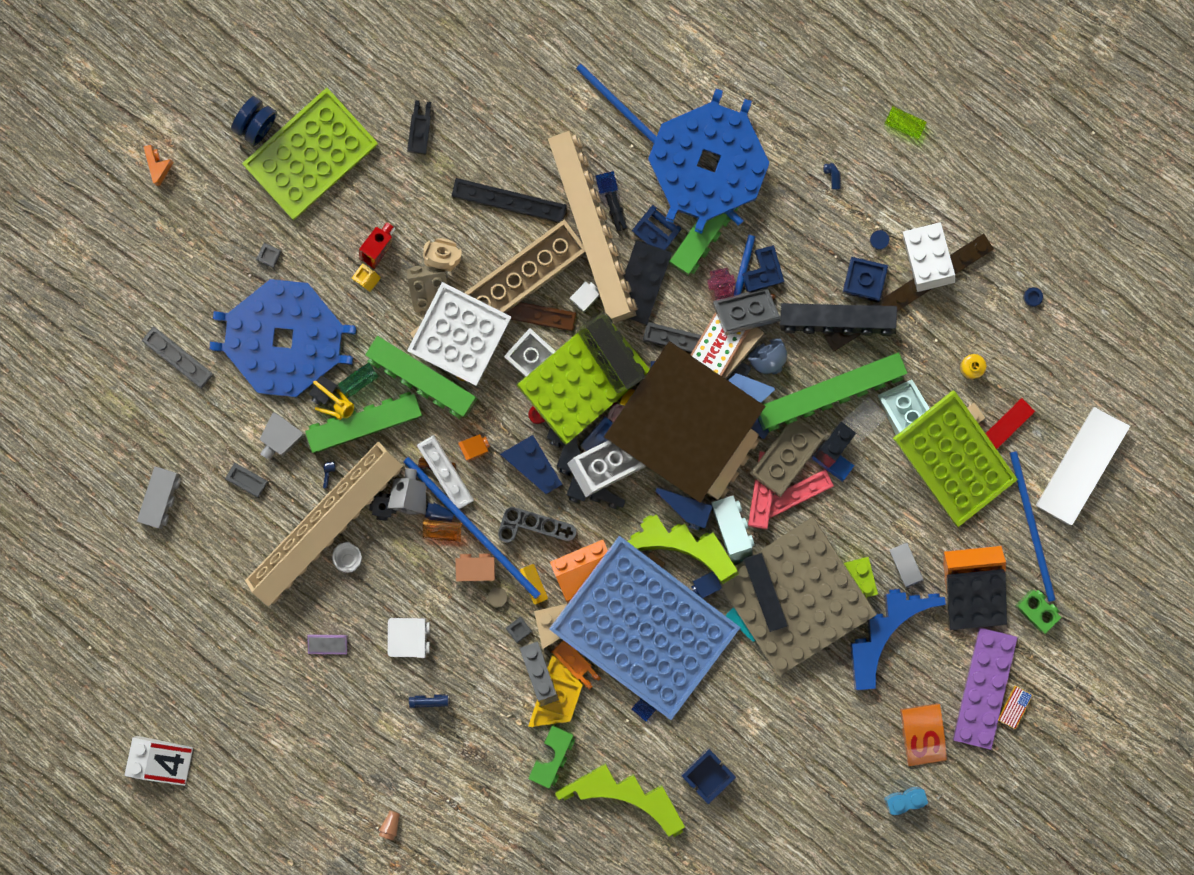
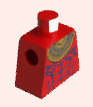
M385 223L382 229L375 227L359 248V259L375 269L392 245L391 235L395 228L389 223Z

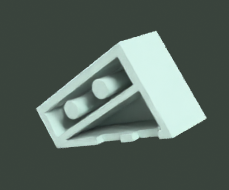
M730 496L711 504L730 560L734 565L743 562L744 558L753 555L752 547L755 545L752 536L747 535L746 529H748L746 519L740 516L739 512L742 511L739 500L735 501L734 496Z

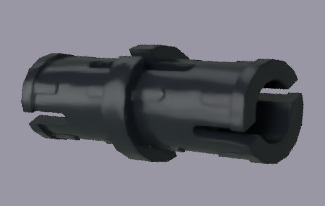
M615 191L611 192L613 200L609 193L605 197L610 209L609 215L612 216L616 232L622 231L620 222L623 230L627 229L628 226L622 213L624 212L623 207H620L617 192Z

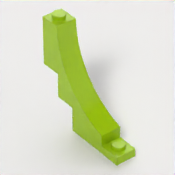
M606 763L555 791L558 800L563 798L564 801L574 796V791L577 792L581 800L597 797L623 800L651 815L664 829L668 837L671 835L676 837L684 832L682 829L685 828V825L662 785L645 794L634 774L617 783Z

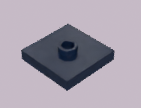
M851 256L842 294L880 302L888 265Z

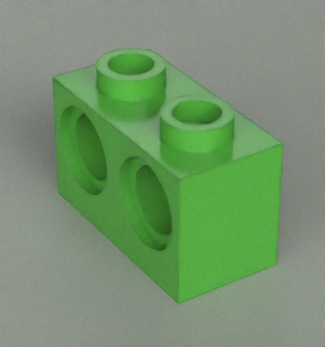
M1030 590L1015 607L1041 633L1046 634L1062 618L1058 614L1060 611L1053 604L1049 605L1045 601L1046 597L1042 592ZM1031 598L1037 601V605L1033 609L1028 605ZM1044 612L1050 614V620L1046 623L1042 620Z

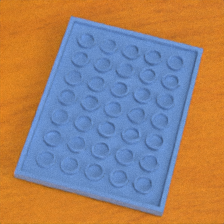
M621 536L616 539L549 628L550 631L670 720L673 719L740 629L737 624Z

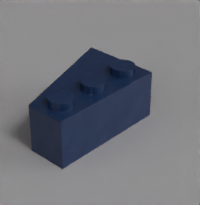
M534 435L500 454L546 495L563 485Z

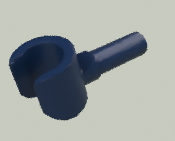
M327 462L324 465L325 477L323 488H328L329 472L336 471L335 462Z

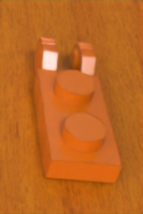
M564 640L552 651L559 661L577 679H580L589 690L593 686L583 677L587 671L592 674L595 680L599 681L601 679L591 668L592 666Z

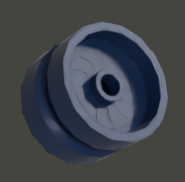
M252 96L237 113L231 125V131L238 136L245 135V140L256 146L271 129L277 117V111L269 105L263 107V102L257 97Z

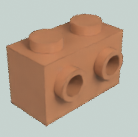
M491 553L479 554V558H471V554H460V558H455L456 581L495 580V557H491Z

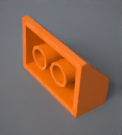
M600 540L550 562L567 603L570 602L608 550L604 540Z
M1002 546L945 551L943 566L946 593V575L999 569L1006 570V560Z

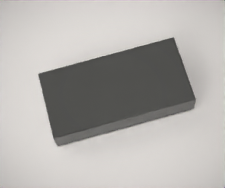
M235 462L225 478L227 481L258 498L269 482Z

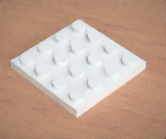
M442 282L407 351L477 386L512 317Z

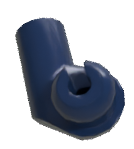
M834 163L824 164L823 172L825 174L830 173L831 189H841V174Z

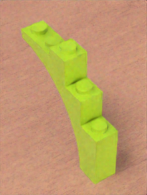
M657 514L644 518L643 523L640 524L644 531L634 533L630 537L631 539L627 541L640 552L662 549L689 555L702 562L714 572L722 584L739 575L736 567L714 533H706L699 538L700 541L696 542L685 523L683 525L677 524L668 533Z

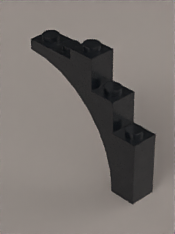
M550 427L547 439L550 440L549 444L559 448L560 445H564L556 467L560 468V473L570 476L572 471L567 463L580 455L577 436L569 443L564 444ZM573 476L566 495L570 496V501L580 504V501L585 502L586 497ZM605 488L589 495L591 496L589 500L601 503V500L608 502V507L616 510L619 507L623 508L626 500L610 493Z

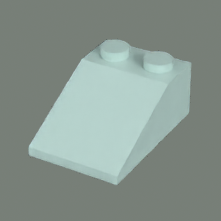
M909 380L878 395L896 435L930 409L913 380Z

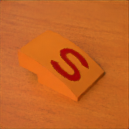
M940 704L900 709L908 766L947 760Z

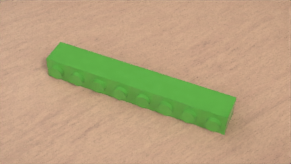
M898 352L764 404L766 407L758 419L762 429H768L770 432L780 428L779 424L786 422L788 425L798 421L796 417L804 415V418L814 415V410L819 408L822 411L832 408V403L837 401L840 404L851 400L850 396L855 394L857 397L868 394V389L874 388L876 391L886 387V382L892 381L894 384L904 380L902 376L906 375L907 371Z

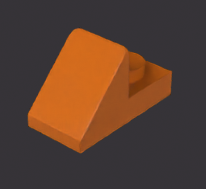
M152 145L144 146V151L153 184L159 186L174 162L171 159L158 162L160 160L158 149H154Z

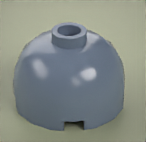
M779 338L770 340L771 344L767 346L764 343L749 354L750 358L748 359L756 371L763 374L772 373L773 375L782 371V367L787 360V350Z

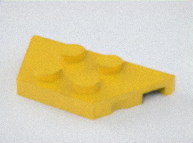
M553 655L548 671L559 700L544 706H540L537 700L528 725L529 727L570 722L583 684Z

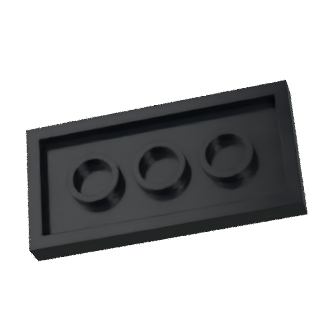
M636 240L625 270L624 279L630 284L632 292H629L631 299L635 300L638 310H635L636 316L628 319L647 325L672 252Z

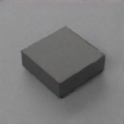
M263 243L256 260L274 268L282 251Z
M521 616L506 627V630L516 643L532 632Z

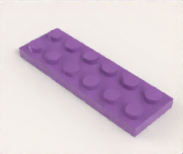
M983 628L978 629L954 731V741L991 750L1017 642L1016 636Z

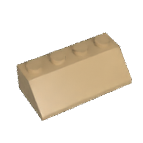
M752 429L749 430L707 492L708 495L716 500L720 497L722 499L725 497L729 490L727 485L730 481L734 482L739 475L737 469L740 465L744 466L749 459L747 453L750 448L754 450L760 440L757 439L758 433Z

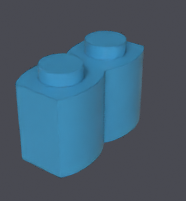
M911 787L903 793H892L884 798L887 810L892 815H900L909 809H919L928 804L925 791L921 787Z

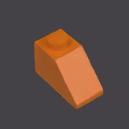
M480 434L458 443L468 462L489 452L487 448L490 447L486 436L482 438Z

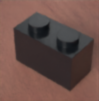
M841 421L833 429L814 457L829 468L836 462L856 432Z

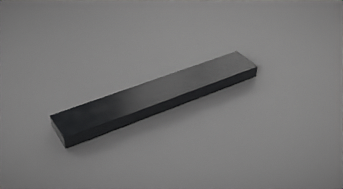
M459 178L455 179L451 195L453 198L556 223L563 221L567 207L566 204Z

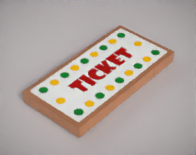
M715 312L692 351L691 356L723 377L750 329L725 335Z

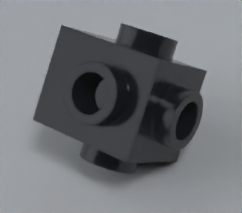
M379 493V496H374V500L370 503L369 511H372V515L376 516V520L388 521V517L393 518V514L397 513L396 510L388 508L391 494ZM381 503L386 504L385 510H380L379 505Z

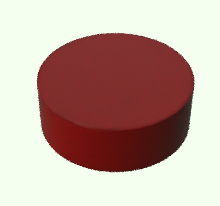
M532 406L528 412L530 421L534 424L545 422L539 412Z

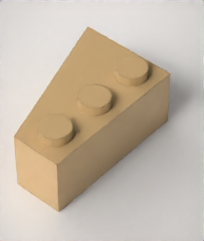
M568 603L534 611L543 649L560 639L549 628Z

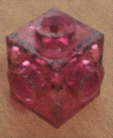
M728 268L709 271L710 279L707 280L709 291L713 290L715 300L733 297V286H736L734 274L730 275Z

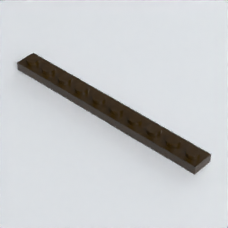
M984 233L950 255L955 274L994 250ZM913 278L880 299V302H876L871 306H897V311H899L932 289L917 292ZM834 332V334H826L823 337L832 351L835 352L860 336L861 333L843 335L842 332Z

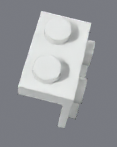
M390 618L388 620V655L390 657L425 658L426 653H430V642H426L427 634H430V622H427V618Z

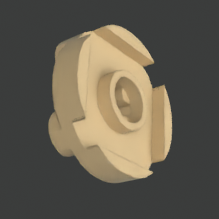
M438 238L432 243L428 241L423 248L424 264L429 267L452 271L460 263L462 251L456 247L457 244L448 239Z

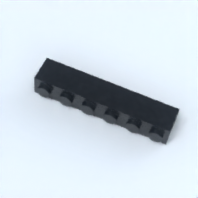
M781 303L780 329L785 333L803 331L805 334L823 332V334L831 335L834 332H842L843 335L861 333L864 336H871L873 333L881 334V336L896 334L897 306Z

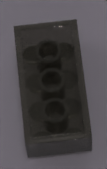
M601 312L575 329L616 393L628 390L646 377L644 375L645 371L641 364L636 363L632 350L623 343L621 333L612 326L613 321L610 316Z

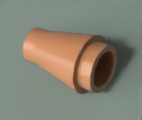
M389 810L386 819L378 830L380 831V837L392 841L395 836L397 837L399 813Z

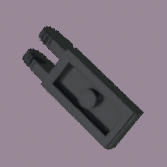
M415 100L414 112L411 116L407 153L427 154L432 102H427L425 115H418L420 101Z

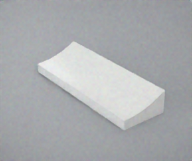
M1093 407L1035 506L1063 523L1073 525L1130 426Z

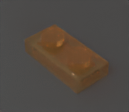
M423 520V539L461 542L462 523Z

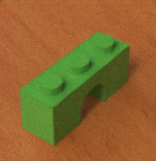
M552 724L544 744L554 749L555 757L548 763L536 760L529 775V780L547 788H550L551 784L555 786L559 777L556 774L558 768H563L567 757L564 755L567 749H572L575 739L572 738L573 733Z

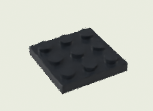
M1004 569L946 575L949 630L1007 625L1006 572Z

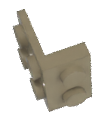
M413 266L407 269V280L414 311H428L441 283L443 282L448 285L446 271L429 266Z

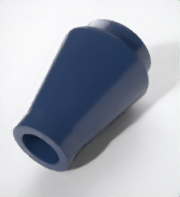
M435 502L433 504L428 503L425 518H428L429 521L452 522L454 514L450 510Z

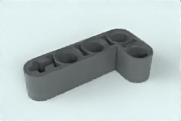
M509 507L504 512L498 536L505 543L512 542L516 537L518 528L522 527L558 539L571 541L575 538L577 531L569 523L516 507ZM511 510H515L518 513V518L515 521H510L507 517L508 512ZM528 516L536 518L535 526H527L526 518ZM548 521H552L555 524V529L552 532H546L544 529V525ZM558 524H562V529L571 527L573 535H569L568 538L562 532H559V536L555 535L558 530ZM504 529H510L513 533L512 537L508 540L502 537Z

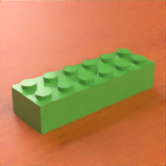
M378 335L365 354L369 358L367 362L378 369L382 366L385 368L384 372L394 379L398 376L401 378L400 382L410 389L414 386L417 388L416 392L426 399L430 396L434 399V404L442 409L446 406L450 409L449 413L458 419L461 417L466 419L478 400L474 395Z

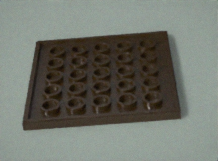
M669 341L604 438L701 503L766 406Z

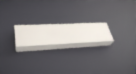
M433 435L417 444V447L450 500L459 509L473 502V497L436 437Z

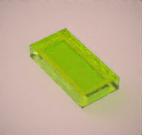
M892 106L884 125L919 140L927 122Z

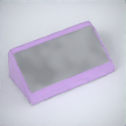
M309 634L308 654H347L348 635Z

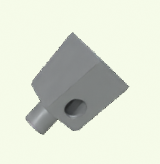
M273 412L260 437V440L266 444L260 454L268 460L272 458L275 452L284 456L305 434Z
M405 469V478H396L394 480L388 504L389 509L409 515L426 514V485L416 480V469Z

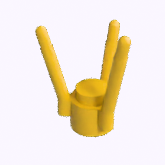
M313 381L314 385L335 401V412L315 407L316 411L335 416L339 420L349 418L353 414L354 404L339 389L336 392L343 400L338 399L317 381Z

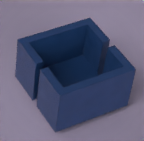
M709 747L681 773V776L693 789L696 785L698 786L695 790L707 804L736 778L724 763L719 765L721 760Z

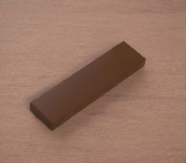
M520 302L505 314L511 316V320L573 332L577 313Z

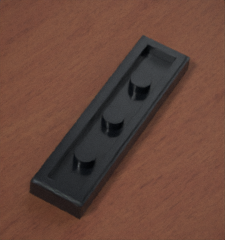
M763 553L744 558V563L769 632L787 627L788 622Z

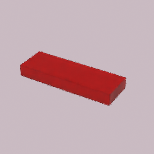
M1020 398L985 434L994 447L998 449L1035 410L1023 398Z

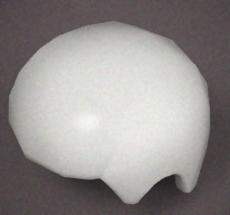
M344 542L336 546L332 559L338 570L348 573L355 571L360 566L362 556L358 547L350 542Z

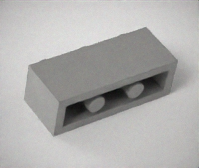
M154 466L137 522L161 529L163 525H167L169 519L167 512L169 507H172L174 504L175 496L173 494L175 489L179 488L181 482L179 473Z

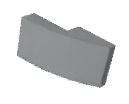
M908 543L890 549L906 588L924 581Z

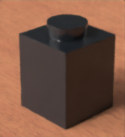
M322 375L317 380L319 384L333 395L339 388L337 384ZM314 385L309 393L313 397L311 401L319 406H322V404L328 406L331 398L316 385Z

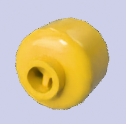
M978 354L968 355L960 363L962 375L971 380L978 379L984 375L987 367L984 358Z

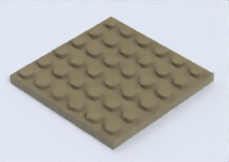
M813 516L753 554L763 553L788 622L787 627L769 632L744 561L735 566L739 575L725 584H722L718 579L724 593L778 676H781L877 615Z

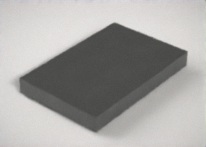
M767 287L713 301V307L725 335L780 321V315Z

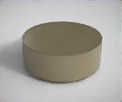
M494 588L488 594V601L492 606L501 607L507 601V593L502 588Z

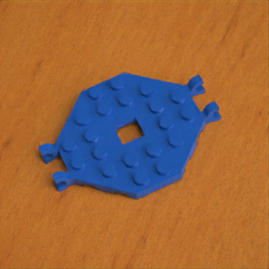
M717 88L710 103L661 124L648 158L670 206L666 221L673 224L678 211L698 218L695 232L702 234L707 221L756 200L769 167L768 158L747 116L752 101L744 99L740 112L719 105L723 91ZM702 151H708L720 156L715 173L697 166Z
M270 279L229 313L217 311L213 313V319L227 321L225 343L210 342V350L225 352L259 394L298 397L304 390L313 385V381H317L321 375L324 376L325 373L337 364L352 365L353 363L352 356L340 355L342 333L356 335V327L354 325H342L309 283ZM275 328L293 330L291 348L273 347Z

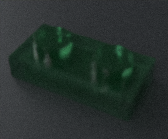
M368 362L338 383V386L348 399L379 376Z

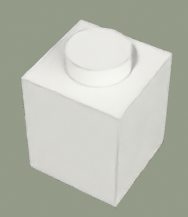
M585 281L570 297V301L585 313L600 297L598 288L592 282L588 284Z

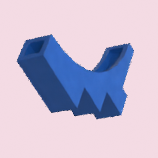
M891 589L888 594H884L886 617L883 616V613L877 614L867 621L868 642L866 638L855 639V643H850L855 690L876 689L878 660L889 637L905 620L916 613L931 607L946 605L945 597H940L939 593L928 594V598H920V595H911L906 600V592H901L900 589Z

